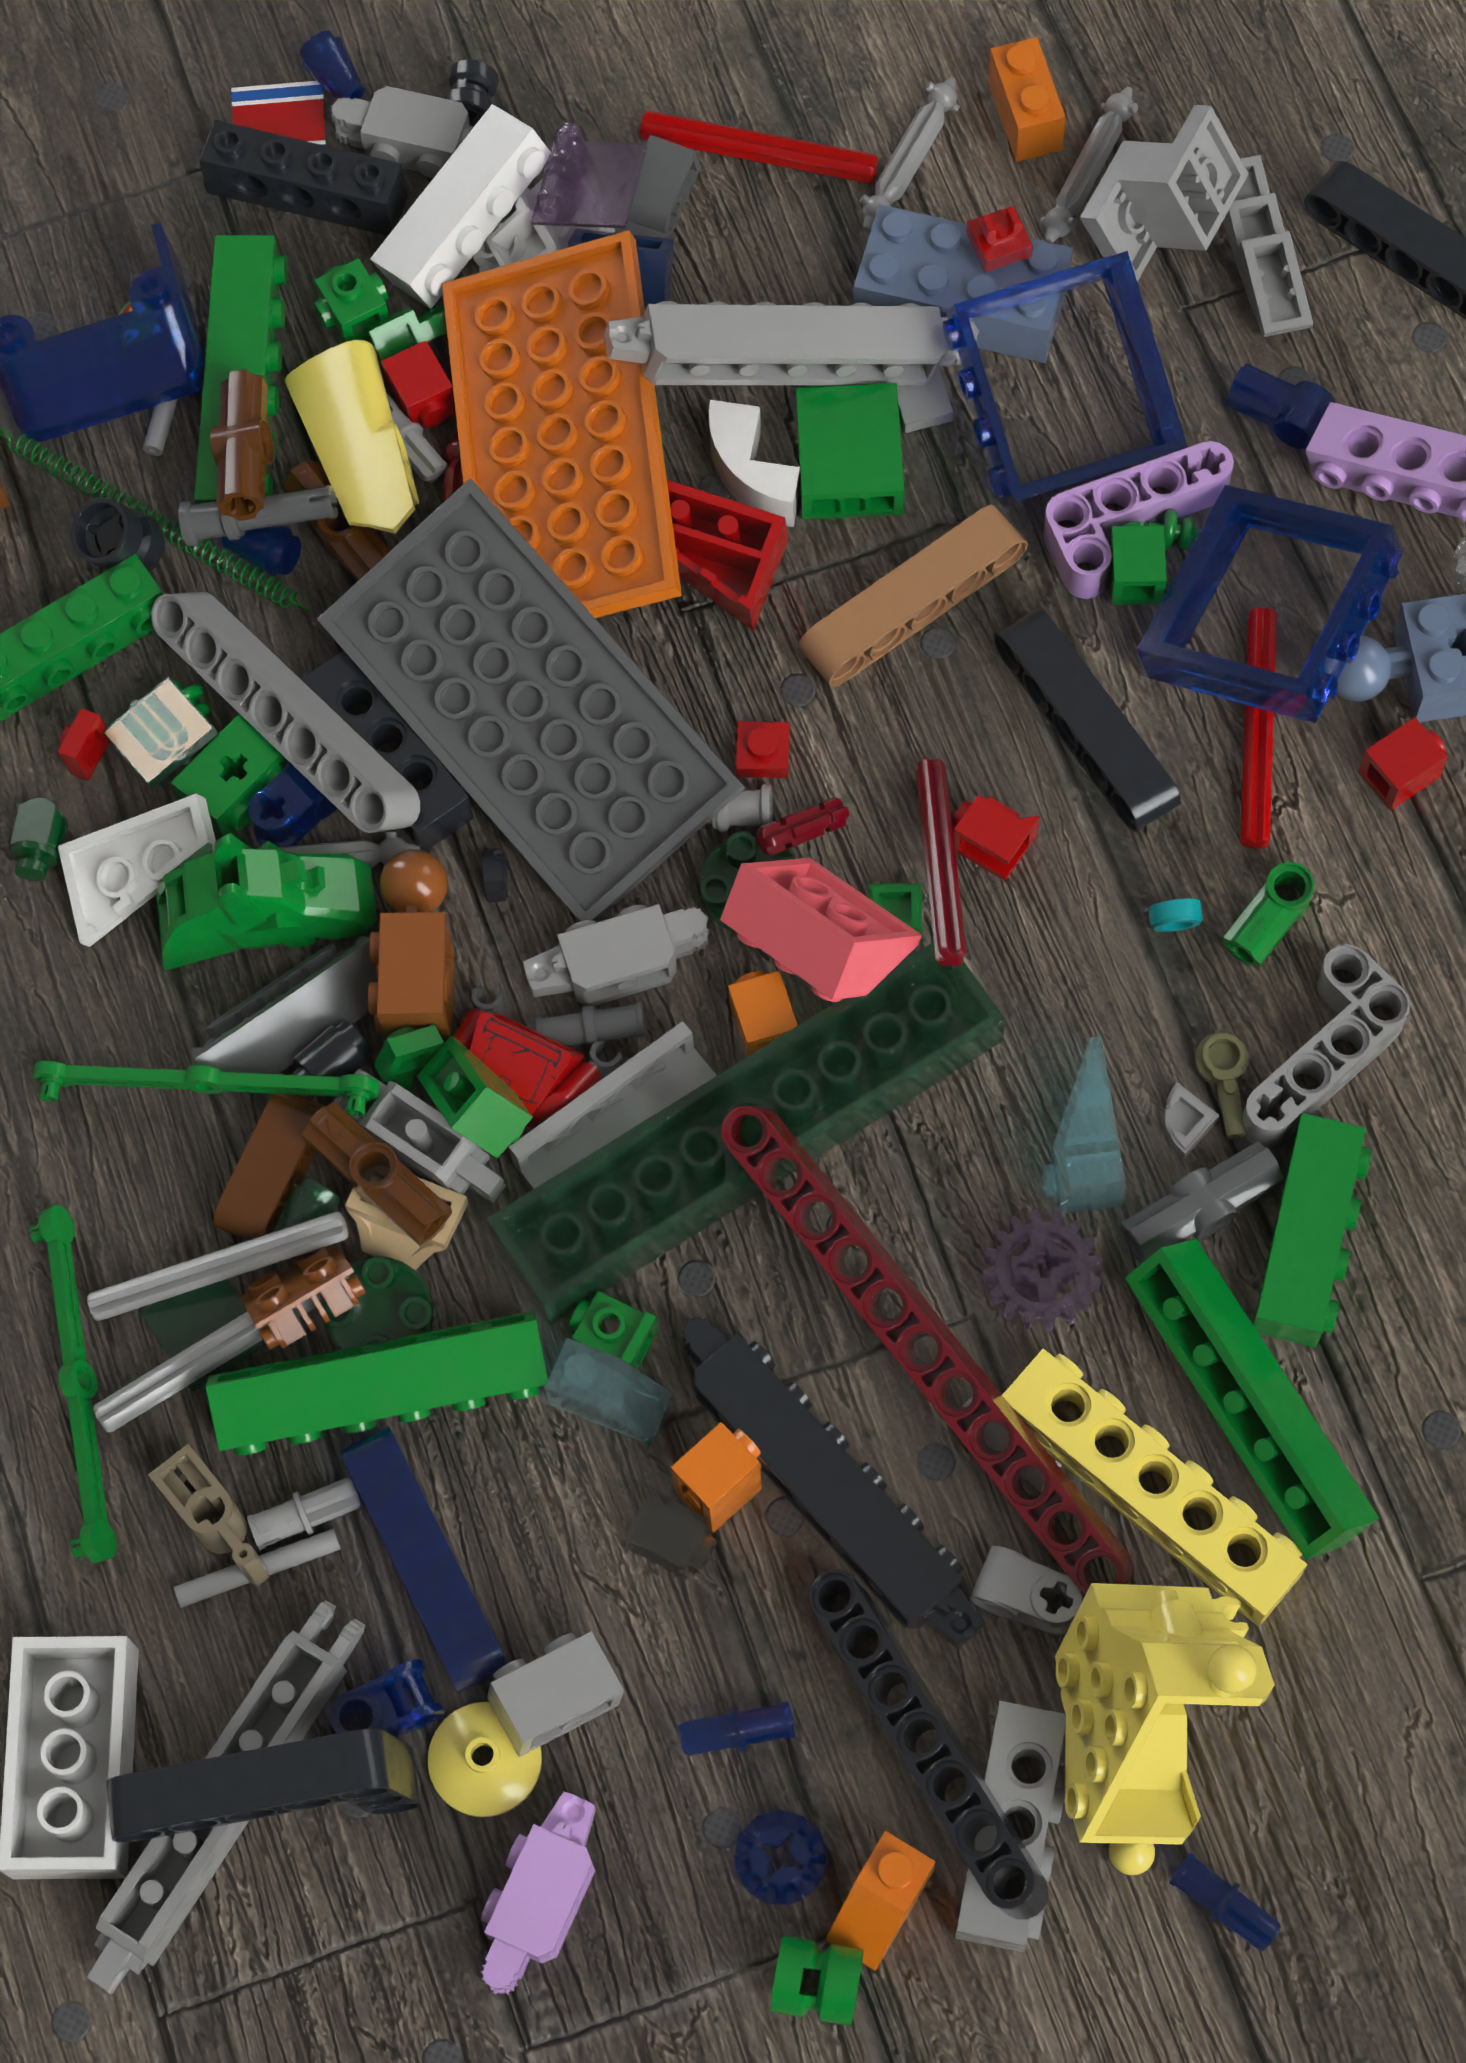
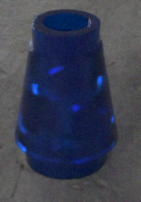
M322 31L304 43L300 49V56L303 59L302 67L335 99H342L343 97L360 99L365 88L361 83L342 38L334 37L330 31Z
M273 526L246 530L245 535L241 536L239 540L231 541L227 536L222 537V545L225 549L231 550L234 554L271 576H276L279 573L283 575L291 573L297 565L301 553V541L298 536L292 534L288 527Z

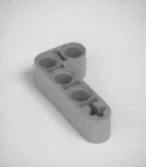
M1349 944L1338 945L1325 956L1317 981L1318 994L1338 1015L1249 1095L1243 1112V1123L1247 1132L1245 1138L1250 1143L1254 1144L1259 1141L1265 1148H1269L1283 1142L1296 1130L1301 1113L1313 1115L1394 1042L1401 1033L1410 1010L1409 996L1381 966L1359 947ZM1339 969L1347 970L1354 975L1357 981L1347 984L1342 983L1334 978L1332 972ZM1374 1006L1386 1007L1392 1011L1395 1018L1387 1021L1380 1020L1372 1014L1370 1008ZM1336 1040L1349 1041L1357 1049V1053L1352 1055L1341 1054L1334 1049L1332 1042ZM1299 1074L1310 1075L1316 1079L1319 1087L1311 1090L1303 1089L1295 1083L1293 1077ZM1281 1098L1283 1104L1276 1120L1268 1117L1263 1121L1258 1117L1259 1113L1263 1116L1269 1115L1278 1107Z

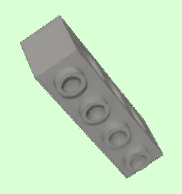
M999 1701L984 1781L1006 1816L1018 1813L1026 1816L1031 1821L1033 1834L1022 1842L1045 1880L1049 1882L1055 1847L1044 1844L1048 1822L1059 1824L1063 1809L1065 1789L1055 1788L1059 1765L1065 1766L1066 1714ZM1021 1757H1031L1041 1764L1044 1776L1036 1783L1025 1784L1017 1780L1013 1775L1011 1765ZM986 1826L977 1833L975 1838L976 1851L986 1850L994 1843L997 1836L995 1826ZM968 1867L955 1938L1024 1953L1027 1938L1039 1940L1044 1909L1037 1916L1027 1920H1018L1008 1916L986 1897ZM1018 1875L1023 1884V1892L1018 1897L1006 1899V1901H1014L1025 1893L1027 1888L1026 1875Z

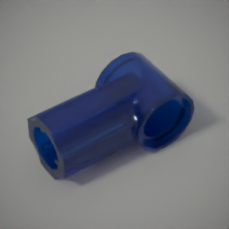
M1246 363L1244 367L1241 366L1234 378L1225 405L1272 426L1275 435L1287 445L1306 450L1329 403H1335V399L1330 392L1316 383L1301 381L1293 385Z

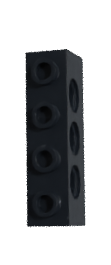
M214 120L199 159L209 194L386 236L398 224L408 197L401 163Z
M344 650L301 679L410 784L419 779L431 781L427 788L417 791L420 799L418 819L413 825L403 828L414 844L420 847V850H429L473 819L469 802L470 794L452 774L448 773L436 755ZM357 705L370 706V709L361 715L348 713ZM387 742L401 744L393 752L383 753L378 751Z

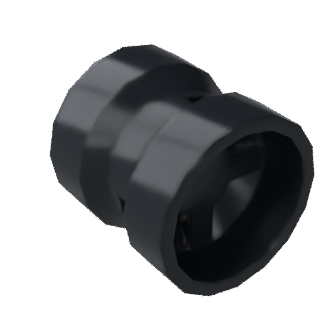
M460 60L452 66L449 77V85L452 90L447 92L444 99L462 102L468 112L470 126L474 127L492 105L489 99L497 91L498 73L488 64L477 60Z

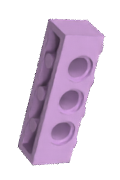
M1333 402L1329 403L1306 448L1313 480L1329 488L1338 489L1343 487L1365 493L1375 500L1386 501L1389 499L1412 505L1424 513L1439 512L1461 518L1466 522V481L1459 482L1466 480L1465 435Z

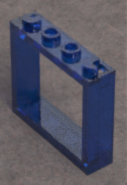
M1128 251L956 303L946 311L948 320L943 321L945 339L950 350L957 349L963 367V369L958 370L959 384L965 399H973L978 418L973 419L975 436L982 449L988 447L993 467L988 469L990 484L997 498L1003 496L1006 507L1120 472L1188 448ZM1103 280L1153 444L1020 485L970 321Z
M1225 485L1136 649L1148 678L1316 723L1328 698H1335L1338 679L1345 664L1351 663L1355 659L1360 646V636L1368 621H1373L1378 615L1382 594L1390 578L1394 579L1399 574L1397 565L1402 557L1403 550L1399 546L1393 525ZM1250 527L1361 554L1298 678L1186 649L1192 634Z

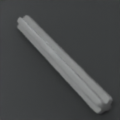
M340 1212L312 1219L92 1292L87 1296L89 1311L95 1321L120 1315L344 1241L348 1238V1228Z
M321 1292L316 1294L321 1304L325 1302ZM311 1298L301 1303L306 1313L316 1307ZM297 1307L292 1309L296 1318L302 1316ZM248 1311L95 1404L93 1411L105 1431H115L263 1340L259 1331L268 1326V1324L257 1329Z

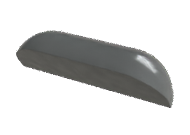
M360 936L355 942V946L341 951L337 950L334 943L322 948L217 1018L205 1029L210 1039L203 1047L192 1049V1057L196 1064L215 1067L223 1072L279 1074L294 1064L292 1059L330 1025L337 1027L344 1020L350 1024L359 1020L369 1011V983L378 982L376 978V964H371L370 938Z

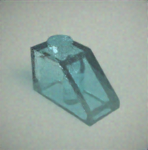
M566 1338L545 1386L549 1405L650 1445L672 1397L671 1391L618 1357Z

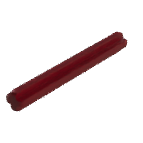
M926 757L918 763L919 769L916 771V782L935 959L941 966L952 965L953 967H958L963 964V957L966 955L967 950L946 765L939 758L930 760Z

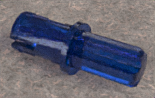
M788 1701L782 1702L779 1705L739 1711L737 1706L731 1707V1713L684 1721L679 1724L680 1744L684 1754L687 1756L737 1747L740 1753L745 1752L746 1745L795 1737L794 1722Z
M1193 1853L1187 1856L1169 1881V1884L1176 1886L1212 1915L1209 1918L1211 1922L1214 1923L1216 1919H1219L1259 1951L1267 1949L1280 1931L1281 1925L1276 1919L1238 1891L1241 1886L1239 1883L1235 1882L1233 1886L1195 1858Z

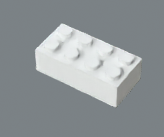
M127 1636L13 1637L0 1832V1871L11 1879H123L127 1877L129 1842L112 1841L106 1787L108 1779L133 1773L139 1649Z

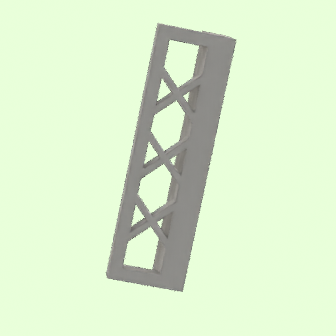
M682 1021L509 1146L514 1169L545 1208L717 1084V1075L694 1048L691 1030Z

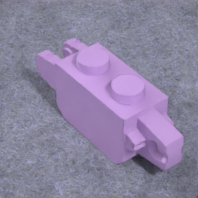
M563 1792L542 1826L539 1827L533 1824L528 1837L519 1834L510 1850L506 1861V1867L512 1869L510 1877L503 1891L494 1888L481 1916V1921L488 1923L484 1933L489 1940L493 1941L485 1958L487 1963L482 1965L484 1968L481 1971V1974H483L482 1980L486 1981L485 1984L489 1985L495 1995L497 1993L509 1995L510 1991H514V1987L518 1986L517 1980L522 1978L530 1959L544 1963L557 1958L595 1874L592 1860L585 1846L596 1807L587 1800Z

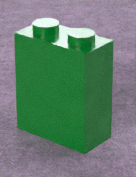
M897 383L844 386L811 385L805 388H796L802 520L903 515L904 480Z

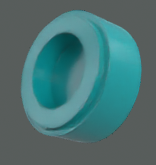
M1198 899L1169 900L1154 904L1148 908L1150 928L1156 932L1182 931L1196 927L1203 921L1201 901Z

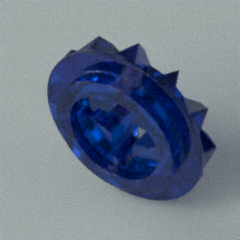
M783 1810L756 1816L740 1833L734 1853L736 1872L744 1888L755 1898L773 1905L793 1904L809 1896L821 1882L827 1860L826 1848L821 1833L803 1815ZM789 1836H793L790 1856L796 1860L797 1865L803 1868L802 1871L794 1866L790 1868L783 1865L779 1868L778 1872L773 1873L770 1879L766 1878L770 1872L771 1860L764 1853V1849L759 1847V1844L761 1843L766 1847L770 1845L774 1848H779L783 1841L787 1842Z

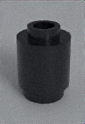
M344 1020L337 1027L330 1025L292 1059L297 1069L291 1075L341 1077L343 1075L355 1074L357 1070L366 1066L364 1059L372 1053V1049L364 1037L350 1023ZM323 1096V1097L326 1098V1099H329L331 1096Z

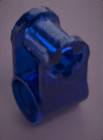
M289 762L277 777L254 795L250 801L249 814L251 821L255 825V836L260 846L270 841L277 847L295 846L321 820L329 817L338 808Z
M416 1659L400 1664L386 1671L378 1678L344 1692L337 1697L330 1712L334 1733L348 1732L342 1727L343 1720L350 1711L359 1708L366 1709L373 1714V1720L368 1729H381L394 1737L421 1729L443 1716L445 1710L442 1704L434 1702L422 1675L426 1669L423 1661ZM405 1688L410 1689L416 1703L415 1706L411 1705L404 1690Z

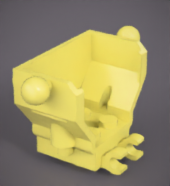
M1091 1583L1055 1655L1056 1679L1058 1685L1062 1688L1061 1699L1066 1714L1065 1810L1068 1817L1073 1818L1080 1843H1110V1861L1118 1871L1126 1875H1139L1150 1868L1155 1858L1154 1844L1182 1845L1194 1830L1201 1817L1187 1774V1713L1184 1704L1260 1706L1264 1704L1275 1686L1262 1647L1244 1638L1249 1629L1247 1623L1230 1621L1233 1620L1241 1605L1239 1599L1228 1596L1212 1599L1209 1588Z

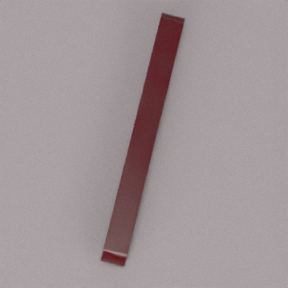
M741 1106L730 1111L724 1118L721 1127L722 1139L726 1147L1079 1590L1086 1595L1091 1583H1099L1094 1579L1090 1567L1092 1559L1099 1556L1106 1557L1114 1563L1117 1569V1578L1114 1584H1128L1133 1573V1563L1127 1550L779 1116L771 1109L763 1106ZM752 1115L761 1122L763 1128L761 1140L754 1146H750L745 1142L742 1136L743 1123ZM785 1158L794 1163L798 1175L795 1184L789 1189L783 1188L776 1179L777 1165ZM819 1201L825 1203L832 1212L831 1226L825 1232L815 1229L810 1221L811 1209ZM852 1245L859 1246L867 1256L866 1269L859 1276L848 1271L845 1265L844 1257L846 1251ZM887 1288L898 1293L902 1300L901 1313L894 1320L887 1318L879 1307L880 1296ZM921 1332L932 1336L937 1343L938 1352L932 1363L921 1361L914 1352L915 1339ZM954 1377L964 1378L973 1389L972 1402L968 1407L958 1406L949 1395L950 1382ZM990 1421L1002 1424L1009 1434V1442L1004 1451L993 1450L984 1439V1430ZM1024 1466L1037 1468L1042 1473L1045 1487L1041 1495L1034 1496L1028 1494L1021 1487L1019 1476ZM1059 1511L1073 1513L1078 1518L1081 1532L1077 1540H1068L1058 1534L1055 1528V1519Z

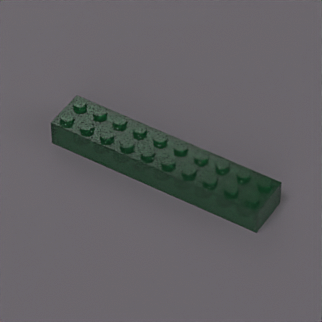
M934 942L901 961L866 996L844 998L839 1002H835L486 1218L491 1237L550 1326L574 1311L581 1300L590 1301L598 1291L603 1293L762 1193L761 1189L726 1147L722 1139L721 1127L724 1118L730 1111L741 1106H763L771 1109L779 1116L811 1158L815 1160L1003 1042L1006 1019L965 962L958 967H953L952 965L941 966L937 963ZM752 1115L743 1123L742 1136L745 1142L750 1146H754L761 1140L763 1128L761 1122ZM785 1158L777 1165L776 1179L778 1182L797 1171L794 1163Z

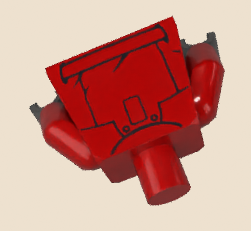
M482 986L473 989L471 994L473 1009L466 1013L454 1035V1038L459 1040L515 1091L533 1117L525 1127H536L539 1123L544 1122L620 1066L621 1053H618L611 1062L600 1061L597 1057L603 1052L605 1042L599 1040L592 1044L588 1062L581 1063L585 1056L584 1054L504 1016L506 1008L502 992L498 993L497 999L493 1003L483 1004L485 991Z

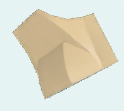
M383 1165L372 1166L366 1171L363 1179L368 1182L381 1181L388 1175L390 1168ZM419 1178L452 1209V1214L446 1221L444 1228L431 1241H426L420 1246L375 1205L364 1201L357 1193L355 1187H353L345 1207L356 1221L362 1252L374 1257H389L402 1261L416 1271L433 1253L447 1249L468 1205L467 1196Z

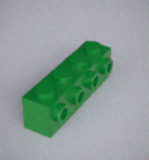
M136 554L0 634V722L154 630L151 611L154 602L163 593Z

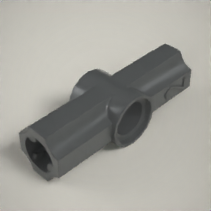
M1257 1141L1210 1170L1207 1167H1202L1189 1173L1168 1190L1167 1196L1123 1221L1120 1225V1230L1136 1259L1143 1263L1161 1247L1185 1242L1193 1237L1201 1240L1216 1233L1236 1217L1237 1211L1282 1185L1284 1177L1278 1162L1270 1150Z

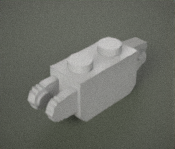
M390 86L375 91L371 102L343 97L342 99L337 98L338 100L331 105L332 120L336 122L334 123L335 134L340 143L344 142L345 145L349 143L350 146L362 148L367 156L401 163L403 169L420 172L422 175L432 179L474 128L470 126L469 115L462 102Z
M659 904L651 907L634 905L623 909L617 914V917L598 923L594 920L575 923L566 932L557 935L558 946L523 962L533 997L573 991L577 1002L585 1006H596L668 984L677 972L676 959L694 954V951L700 952V949H705V945H708V916H705L701 908L696 909L695 907L692 909L688 907L685 911L680 909L663 915Z
M361 1069L355 1072L356 1075H363L376 1079L373 1076L366 1073L365 1071H362ZM390 1081L387 1086L380 1082L379 1096L367 1113L365 1112V1115L362 1117L358 1116L359 1112H357L356 1117L350 1116L378 1142L391 1147L403 1165L431 1183L462 1195L469 1188L491 1203L495 1202L506 1187L502 1177L485 1166L490 1159L489 1154L453 1130L442 1113L394 1082ZM337 1097L334 1102L345 1111L348 1099Z

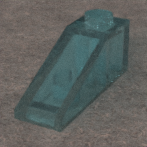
M1101 1036L1090 1037L1053 1144L1050 1164L1042 1165L1046 1197L1055 1196L1058 1214L1123 1206L1125 1198V1177Z

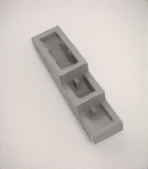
M1261 155L1241 158L1249 175L1227 212L1223 223L1243 286L1262 336L1267 337L1312 328L1313 320L1290 231L1285 232L1276 195L1269 191Z

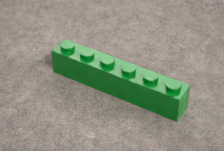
M215 235L194 497L196 504L213 502L217 498L218 468L212 454L210 433L213 426L219 425L221 382L229 377V372L246 369L255 375H262L268 385V425L270 426V416H278L279 391L278 386L272 385L273 372H281L282 347L280 342L275 341L276 328H284L285 303L283 298H279V285H287L288 260L286 255H279L274 235ZM271 430V434H272V438H273V445H274V459H273V460H275V456H276V436H275V431H274V430ZM265 464L264 496L273 495V482L271 474H266L267 464Z
M1197 1239L1161 1247L1125 1277L1132 1291L1306 1561L1342 1547L1380 1519Z
M534 1310L209 1376L205 1387L219 1451L233 1449L234 1455L242 1456L263 1451L267 1448L266 1442L288 1438L289 1444L308 1443L321 1438V1431L343 1427L344 1433H357L374 1428L376 1426L375 1420L397 1416L398 1422L420 1420L431 1415V1408L452 1404L453 1411L470 1410L483 1406L485 1404V1397L506 1393L508 1400L525 1399L539 1394V1387L549 1385L536 1312Z

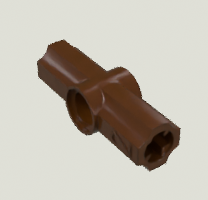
M244 369L229 372V377L221 382L219 425L211 428L210 433L212 454L218 468L216 505L222 515L234 517L238 521L254 519L258 511L264 509L265 464H271L274 459L273 438L267 423L268 385L262 375H255Z
M304 461L290 470L289 476L282 483L285 493L331 485L324 468L318 461ZM337 499L338 504L332 505V508L337 507L338 509L337 518H326L308 522L322 538L327 553L334 559L339 560L354 580L358 582L390 550L372 528L349 525ZM342 526H350L344 531H335Z
M335 1102L322 1107L309 1119L308 1125L301 1133L302 1139L356 1188L357 1193L364 1201L375 1205L415 1243L420 1246L426 1241H431L444 1228L446 1221L452 1214L451 1207L398 1160L391 1147L373 1138ZM383 1165L390 1168L388 1175L381 1181L368 1182L363 1179L366 1171L372 1166Z

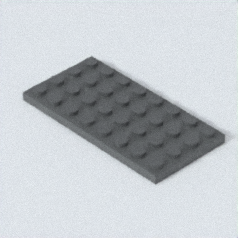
M471 478L317 618L327 632L580 922L585 920L597 922L746 788Z

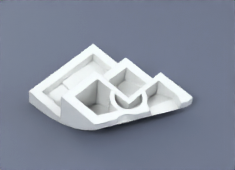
M565 157L531 190L529 188L524 190L510 212L502 218L483 242L480 250L473 255V259L479 265V272H484L567 248L568 241L576 229L612 233L616 230L578 166Z

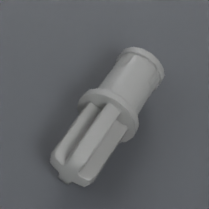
M387 394L392 418L402 436L411 468L421 480L429 483L435 482L446 471V462L422 436V426L419 423H412L393 401V398Z
M345 1478L303 1496H300L297 1491L292 1494L294 1499L257 1514H251L247 1516V1520L259 1550H262L268 1545L305 1530L308 1535L314 1533V1526L358 1509L360 1507V1498L352 1480Z

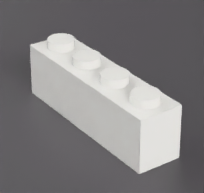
M492 104L370 260L393 285L431 309L443 294L442 283L452 281L457 277L472 256L480 250L483 242L502 218L510 212L516 200L531 181L540 174L544 165L553 154L533 128Z

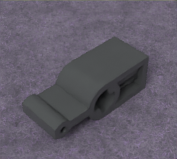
M652 135L649 136L625 193L620 211V219L614 233L630 230L632 235L668 238L671 236L701 168L695 150Z

